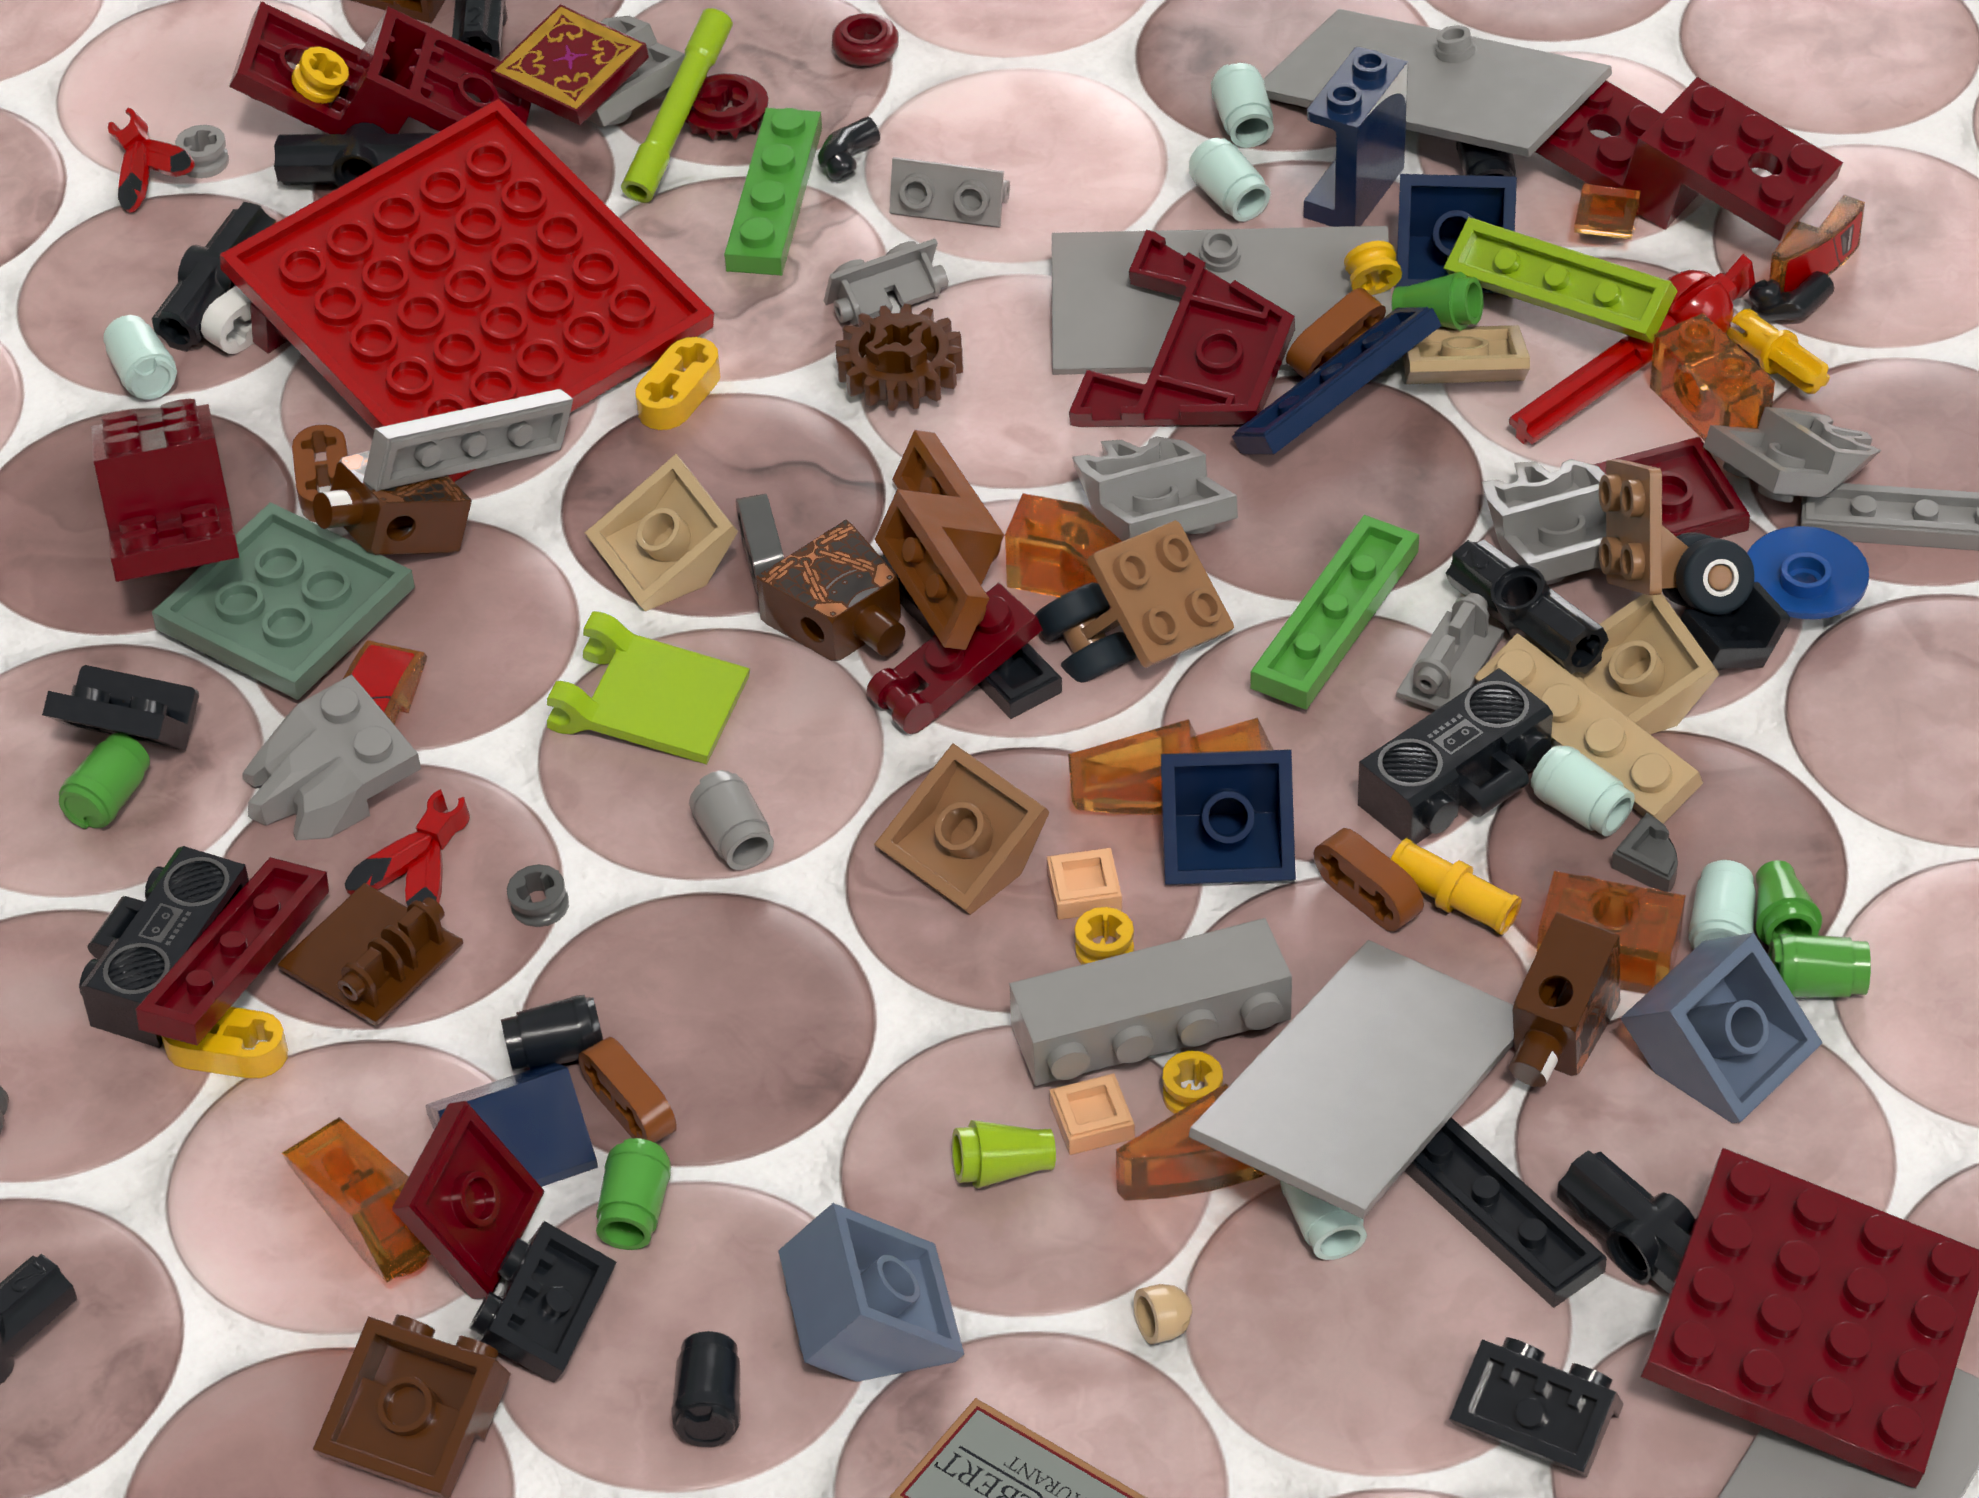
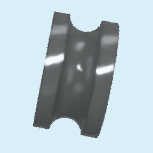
M541 864L527 866L517 871L509 880L507 897L511 904L512 914L524 925L533 927L549 926L558 922L567 913L569 897L565 890V882L560 872L553 867ZM543 890L546 899L532 903L530 893Z

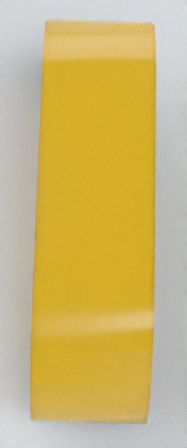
M688 337L676 341L640 380L635 393L638 418L643 425L656 430L673 429L683 424L703 402L721 378L718 349L713 342L700 337Z
M230 1007L198 1046L162 1036L168 1059L175 1066L189 1070L243 1078H263L281 1069L288 1055L285 1034L280 1020L272 1014L250 1009ZM255 1046L254 1050H247V1049H245V1048H253V1047Z

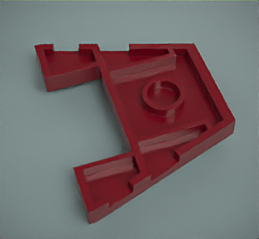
M1146 230L1129 269L1130 285L1181 297V301L1147 382L1141 384L1086 370L1069 410L1070 425L1075 427H1125L1247 423L1264 409L1295 332V316L1236 280L1230 284L1207 270L1206 262L1189 252L1185 256L1166 245V239L1154 231Z

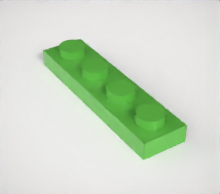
M766 108L724 254L727 272L783 275L822 132L821 111H807L794 108Z
M1363 515L1251 670L1250 689L1307 710L1419 552V534Z

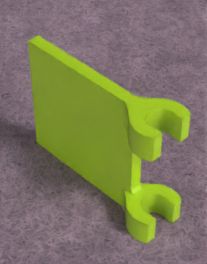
M593 611L583 628V636L590 637L583 650V658L596 664L609 665L592 698L572 683L566 681L555 682L547 698V705L554 707L547 719V728L561 734H574L584 730H592L707 765L747 683L750 668L635 635L613 616Z

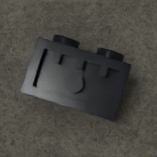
M83 665L79 670L77 683L73 685L71 695L48 691L42 715L71 727L109 735L122 733L137 741L186 751L198 703L199 691L190 686Z
M544 1221L528 1243L518 1237L515 1239L497 1271L499 1276L506 1279L499 1296L492 1292L486 1295L473 1317L469 1329L479 1334L478 1341L492 1346L499 1353L555 1383L563 1373L617 1261Z
M1506 1337L1502 1347L1482 1339L1449 1418L1454 1425L1588 1477L1611 1417L1618 1418L1624 1405L1617 1392L1609 1389L1613 1380L1594 1369L1572 1363L1569 1372L1542 1363L1546 1355L1543 1351L1514 1338Z

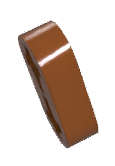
M1364 288L1354 289L1296 338L1287 352L1286 363L1302 378H1306L1382 320L1386 313L1385 306Z
M330 425L307 427L295 436L292 444L295 481L300 509L303 516L312 522H316L313 515V500L315 495L320 492L319 487L331 486L332 488L337 463L342 457L349 456L343 432L337 427ZM326 452L327 460L315 461L317 453Z
M1342 828L1315 847L1313 853L1314 861L1323 879L1337 893L1385 930L1395 931L1423 911V896L1413 878L1355 831Z
M609 1036L579 1054L580 1068L591 1090L632 1138H641L656 1143L676 1131L675 1116L666 1097L615 1038Z

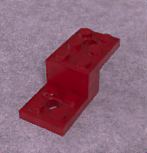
M261 1L252 16L229 87L254 100L269 105L328 134H345L349 127L362 122L373 123L383 128L388 134H398L408 116L434 130L441 131L497 99H500L526 125L532 104L494 85L491 70L501 62L500 60L389 6L363 49H360ZM310 47L327 48L337 53L348 66V78L341 87L337 98L330 103L322 104L305 98L296 90L292 83L291 75L294 69L287 62L295 65L299 64L303 52ZM466 92H469L477 96L480 99V102H477L470 98L466 94Z
M1696 77L1663 113L1606 80L1535 151V153L1664 230L1701 194L1778 241H1781L1837 179L1843 164L1842 161L1699 77ZM1600 130L1611 136L1602 139L1593 135L1590 131ZM1751 169H1764L1766 171H1769L1772 175L1762 177L1754 173Z
M195 399L175 400L161 405V413L138 417L136 410L118 411L101 417V425L91 426L93 461L109 531L110 557L116 582L239 558L209 404L197 406Z

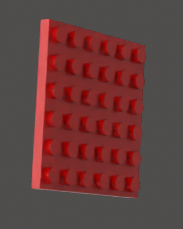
M500 99L493 101L220 254L221 270L373 430L378 427L561 389L573 398L571 413L658 361L676 341L688 337H698L713 328L714 312ZM476 469L448 476L453 482H456Z

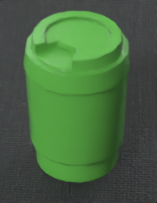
M113 733L105 741L99 743L75 771L66 778L60 788L58 801L64 815L71 822L84 829L87 827L103 828L111 823L142 782L145 772L150 766V757L145 748L132 737L122 733Z
M1793 933L1780 934L1778 938L1770 940L1768 956L1794 998H1849L1851 994L1867 995L1871 975V955L1868 941H1852L1850 937L1800 935Z
M629 1138L613 1147L608 1154L596 1213L598 1220L596 1232L603 1242L612 1247L636 1250L647 1246L651 1240L652 1232L656 1230L667 1184L671 1176V1162L666 1151L660 1145L641 1138Z

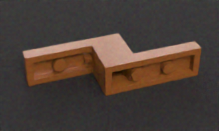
M914 430L892 479L898 489L875 537V541L945 648L966 650L976 626L981 623L986 612L989 597L981 585L991 563L999 555L1004 533L937 435L933 432Z

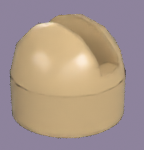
M1157 1284L1138 1289L1135 1292L1134 1313L1136 1322L1143 1338L1149 1344L1172 1340L1186 1331L1193 1310L1190 1298L1182 1289L1175 1285Z

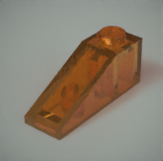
M338 1117L282 1152L287 1164L361 1259L387 1283L396 1277L410 1275L427 1263L429 1256L432 1254L392 1211V1207L409 1176L344 1120Z

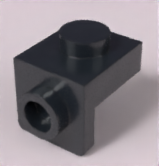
M1754 582L1747 600L1732 612L1713 615L1697 609H1685L1680 618L1717 670H1723L1724 668L1764 667L1790 621L1789 615L1758 582Z

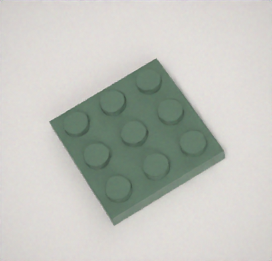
M270 502L235 534L239 558L202 565L152 611L157 630L299 700L412 591L415 585L411 569L382 555L366 552L361 545L328 529H322L317 524Z

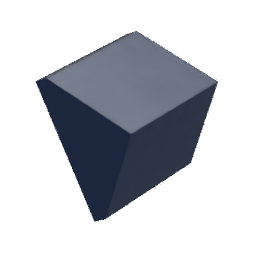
M1400 174L1397 262L1402 270V278L1396 284V287L1410 286L1449 275L1444 270V266L1468 217L1515 232L1517 177ZM1482 288L1483 293H1495V294H1500V293H1497V292H1494V291H1491V290Z
M1291 749L1161 754V817L1165 885L1296 880Z
M552 1063L425 1105L427 1115L433 1129H435L449 1103L467 1101L541 1187L598 1168L597 1158L569 1069L560 1064Z

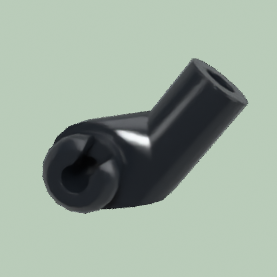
M867 116L832 132L826 138L818 153V162L820 167H826L829 178L838 181L852 174L856 170L857 162L851 155L880 141L879 129L874 120Z
M1815 271L1793 291L1781 292L1777 281L1770 279L1767 282L1764 279L1756 282L1749 290V298L1753 302L1751 310L1755 311L1765 321L1803 320L1833 294L1834 283L1827 274Z

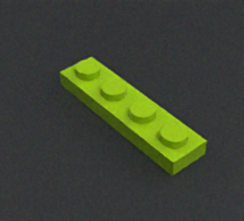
M1468 217L1444 266V270L1448 274L1462 272L1466 277L1477 278L1482 288L1653 343L1678 292L1671 281Z

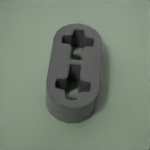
M766 493L736 499L741 539L756 594H758L756 576L784 559Z

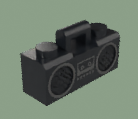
M1498 668L1359 761L1358 806L1401 841L1408 838L1414 844L1419 843L1432 833H1440L1449 827L1458 816V808L1461 805L1474 816L1481 817L1529 784V776L1526 769L1532 770L1536 768L1541 758L1551 749L1553 712L1545 702L1502 669Z
M186 846L178 847L165 867L157 866L149 875L145 887L146 901L128 896L120 898L87 946L89 952L97 959L90 960L85 966L80 978L79 990L83 997L91 1027L157 1048L162 1046V1036L139 1030L136 1008L246 885L249 878L245 864Z

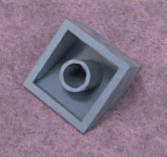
M1754 933L1703 941L1620 1018L1655 1074L1731 1123L1742 1122L1823 1043Z
M832 1203L778 1250L786 1282V1292L790 1299L798 1332L799 1347L805 1363L859 1382L954 1363L964 1355L935 1243Z

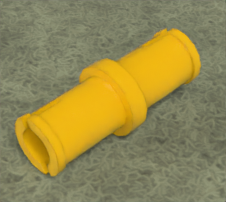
M1408 838L1398 845L1391 857L1392 861L1413 878L1420 891L1435 898V906L1450 913L1456 909L1493 928L1501 935L1509 930L1519 913L1522 903L1521 897L1515 894L1512 895L1473 874V867L1463 861L1458 860L1452 864L1414 844Z

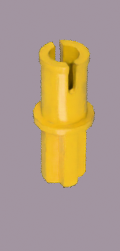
M1744 309L1733 317L1732 322L1744 329L1745 332L1742 334L1734 327H1730L1727 331L1728 340L1756 357L1762 370L1769 374H1780L1807 394H1816L1821 386L1827 385L1830 379L1829 374H1827L1828 365L1799 345V340L1793 332L1789 330L1779 331L1751 309Z

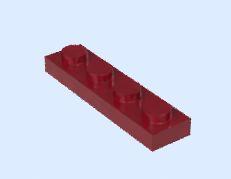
M269 857L136 1008L139 1030L198 1046L329 893L327 872Z

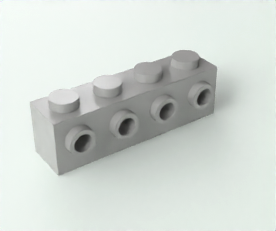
M1266 918L1009 983L1011 1027L1035 1086L1056 1080L1073 1079L1083 1073L1122 1063H1135L1152 1055L1187 1046H1200L1214 1039L1252 1029L1261 1030L1275 1023L1291 1020L1292 975Z

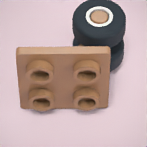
M1621 459L1607 460L1606 475L1601 477L1599 483V501L1602 510L1606 512V537H1603L1600 542L1599 562L1602 572L1606 574L1608 584L1645 595H1661L1663 592L1669 600L1678 605L1694 608L1713 615L1726 614L1739 608L1749 597L1755 579L1754 566L1748 553L1732 541L1714 538L1701 533L1691 532L1676 537L1662 525L1661 469Z
M1178 521L1169 522L1095 552L1088 557L1087 563L1098 583H1089L1076 588L1048 603L1035 614L1043 629L1041 634L1045 640L1053 641L1062 636L1065 637L1073 654L1061 663V667L1074 680L1081 683L1088 682L1133 660L1136 655L1141 665L1148 668L1225 635L1234 628L1233 621ZM1120 625L1124 631L1116 632L1108 636L1105 635V633L1111 631L1112 629Z

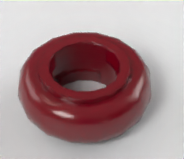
M859 13L849 16L839 22L832 33V48L838 58L856 66H873L883 63L893 56L899 45V33L892 21L882 15L873 13Z

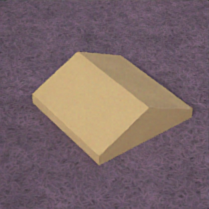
M1519 325L1466 327L1463 331L1439 327L1403 355L1406 384L1524 381L1530 370V356Z
M675 454L589 528L585 534L639 606L646 612L706 586L737 535L738 530L683 460Z
M1661 593V595L1642 594L1601 622L1599 625L1604 628L1609 639L1603 649L1601 661L1586 674L1582 672L1572 674L1651 735L1678 726L1718 677L1719 672Z

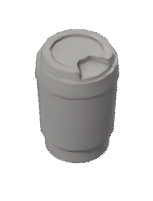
M723 770L712 772L699 780L700 784L690 796L689 806L694 819L698 822L718 855L726 860L727 864L735 870L750 869L762 863L772 852L774 840L770 835L769 825L750 793L747 784L737 774Z

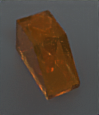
M1023 493L1005 533L1007 587L1061 597L1083 585L1098 583L1087 563L1088 557L1097 551L1122 541L1082 504Z

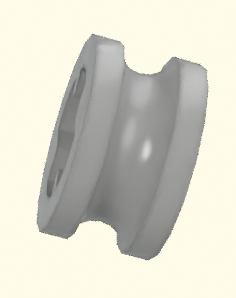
M211 125L192 126L182 131L175 140V145L186 150L194 160V168L186 174L190 177L208 178L215 176L226 169L229 163L228 151L225 148V135L217 127Z

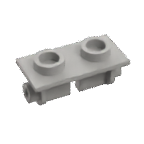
M897 157L892 158L889 213L994 227L1001 226L1002 203L1008 202L1010 194V181L1004 180V171Z
M936 238L920 244L914 241L901 243L889 250L885 256L867 262L856 259L842 264L829 276L824 297L825 305L834 303V310L838 320L841 323L850 321L853 325L859 324L858 315L861 313L868 314L872 318L880 316V306L886 305L892 312L893 305L886 293L888 291L894 290L901 307L904 304L912 305L939 296L940 289L948 287V278L942 265L932 266L938 244Z
M1470 593L1455 601L1452 606V612L1447 611L1396 691V697L1437 710L1473 686L1475 683L1474 675L1488 662L1504 635L1503 629L1489 625L1488 603L1485 598L1479 594Z

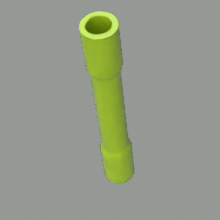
M707 8L703 10L685 48V57L646 140L639 146L621 184L623 193L634 201L647 203L652 200L670 162V153L707 73L716 63L733 26L731 18L718 9Z

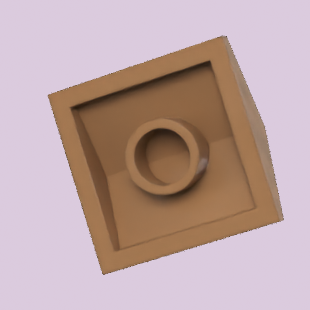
M952 743L874 845L971 915L1022 874L1050 812L1046 807Z

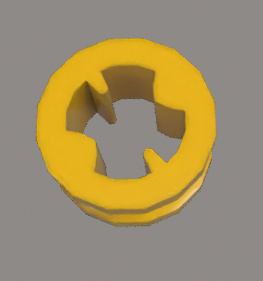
M317 46L310 47L303 52L299 64L294 68L291 77L294 87L302 96L313 102L323 104L330 103L337 98L341 87L348 78L349 71L345 61L337 53Z
M1386 241L1366 242L1348 252L1344 258V266L1348 274L1351 275L1350 285L1353 290L1361 287L1371 295L1383 293L1398 284L1402 278V270L1398 262L1395 261L1396 252L1391 243Z
M1099 907L1085 912L1078 918L1074 928L1076 939L1075 951L1076 958L1081 965L1134 952L1133 922L1124 912L1115 908ZM1098 936L1104 937L1101 939L1100 944L1093 942V939ZM1109 936L1116 938L1115 942L1105 944Z
M1201 1051L1178 1053L1170 1058L1163 1068V1101L1167 1109L1174 1115L1185 1119H1199L1223 1093V1069L1219 1061L1207 1053ZM1187 1080H1194V1086H1198L1200 1081L1204 1082V1088L1191 1090L1190 1083L1186 1088H1182L1181 1083Z

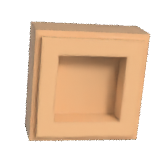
M1111 848L1047 856V872L1058 920L1080 917L1085 912L1099 907H1110L1122 911V894Z
M1114 1073L1049 1089L1050 1106L1069 1155L1135 1139V1124Z

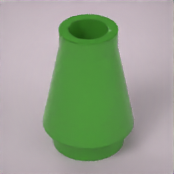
M1462 272L1410 286H1397L1392 295V311L1396 308L1406 307L1433 308L1442 325L1441 327L1463 331L1468 325L1477 324L1483 313L1484 299L1479 280L1475 277H1466Z
M1781 860L1770 861L1762 865L1755 877L1758 887L1756 931L1761 941L1769 946L1770 940L1778 938L1780 934L1818 935L1822 925V914L1797 879L1794 868L1789 863Z

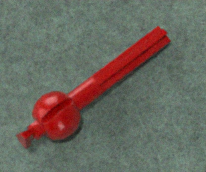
M1742 254L1729 268L1727 273H1719L1716 276H1712L1706 271L1686 270L1668 277L1666 280L1671 281L1678 292L1653 343L1628 335L1623 337L1610 348L1509 418V424L1517 430L1515 437L1522 444L1529 442L1533 445L1671 347H1675L1680 351L1698 352L1718 344L1731 327L1734 316L1732 302L1735 299L1742 298L1756 283L1752 261L1745 254Z

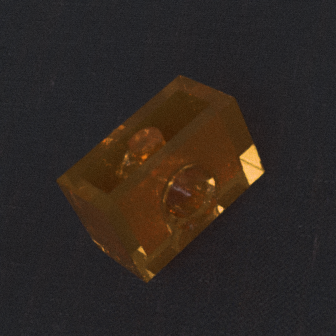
M1704 313L1654 334L1650 388L1704 441L1706 440L1710 425L1758 429L1764 408L1772 407L1775 381Z
M1554 871L1538 928L1537 952L1556 912L1620 935V989L1647 994L1674 969L1681 941L1686 895L1665 892L1655 888L1611 882L1591 876H1579Z

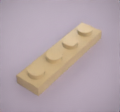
M1518 633L1474 675L1477 683L1500 668L1545 702L1553 712L1552 746L1573 747L1619 779L1626 789L1634 793L1633 809L1643 817L1648 813L1664 824L1703 784L1699 771Z

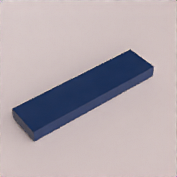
M1406 307L1393 310L1237 429L1232 438L1240 453L1276 454L1442 325L1434 309L1428 307Z

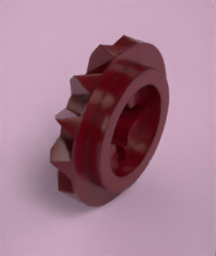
M716 74L708 76L700 88L685 123L690 125L693 134L708 132L712 140H716L720 135L729 134L736 140L739 131L756 132L758 122L763 121L765 110L768 108V94L759 82L744 75ZM732 101L733 107H728L726 111H722Z

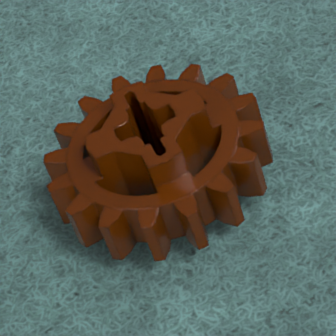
M904 304L900 313H891L886 305L880 306V316L872 318L865 313L859 314V327L845 325L843 327V340L836 341L839 382H847V393L851 397L864 392L865 405L869 407L876 404L880 399L887 401L889 411H895L899 401H907L913 409H918L920 407V398L924 396L937 402L941 400V387L954 389L957 386L956 374L963 373L964 369L960 332L952 331L951 320L948 317L934 322V313L931 308H927L917 315L912 314L910 304Z

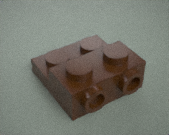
M396 1315L393 1323L390 1324L368 1316L313 1450L327 1459L440 1498H450L474 1437L482 1440L486 1437L511 1373L496 1360L499 1351L481 1341L466 1336H459L456 1345L433 1338L435 1329L413 1318Z

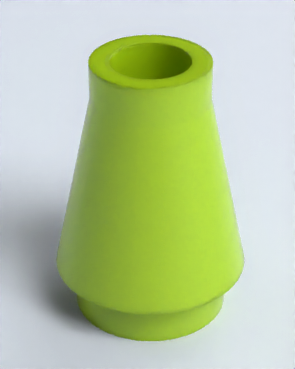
M971 1120L968 1127H959L953 1130L952 1163L955 1178L958 1183L972 1182L974 1188L977 1189L1036 1171L1053 1170L1056 1163L1054 1134L1051 1129H1030Z

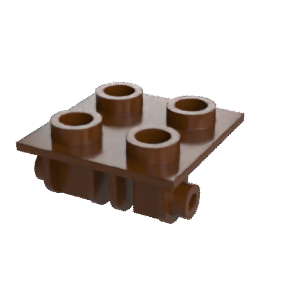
M364 882L290 951L277 966L295 979L373 1025L378 1026L463 944V939L441 926L440 920L444 918L445 912L436 900L427 897L422 902L415 900L406 907Z

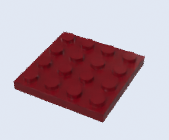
M1722 1148L1711 1174L1640 1377L1916 1489L1925 1474L1978 1295L1979 1249Z

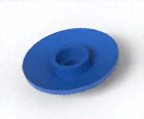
M1809 526L1778 529L1759 538L1747 552L1754 566V582H1758L1792 618L1824 619L1842 614L1854 607L1862 599L1868 587L1869 567L1863 553L1845 537L1826 529Z

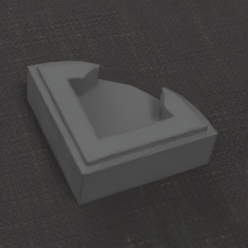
M1646 813L1613 852L1611 868L1667 896L1671 892L1677 876V853L1669 838V831L1666 826L1652 815Z

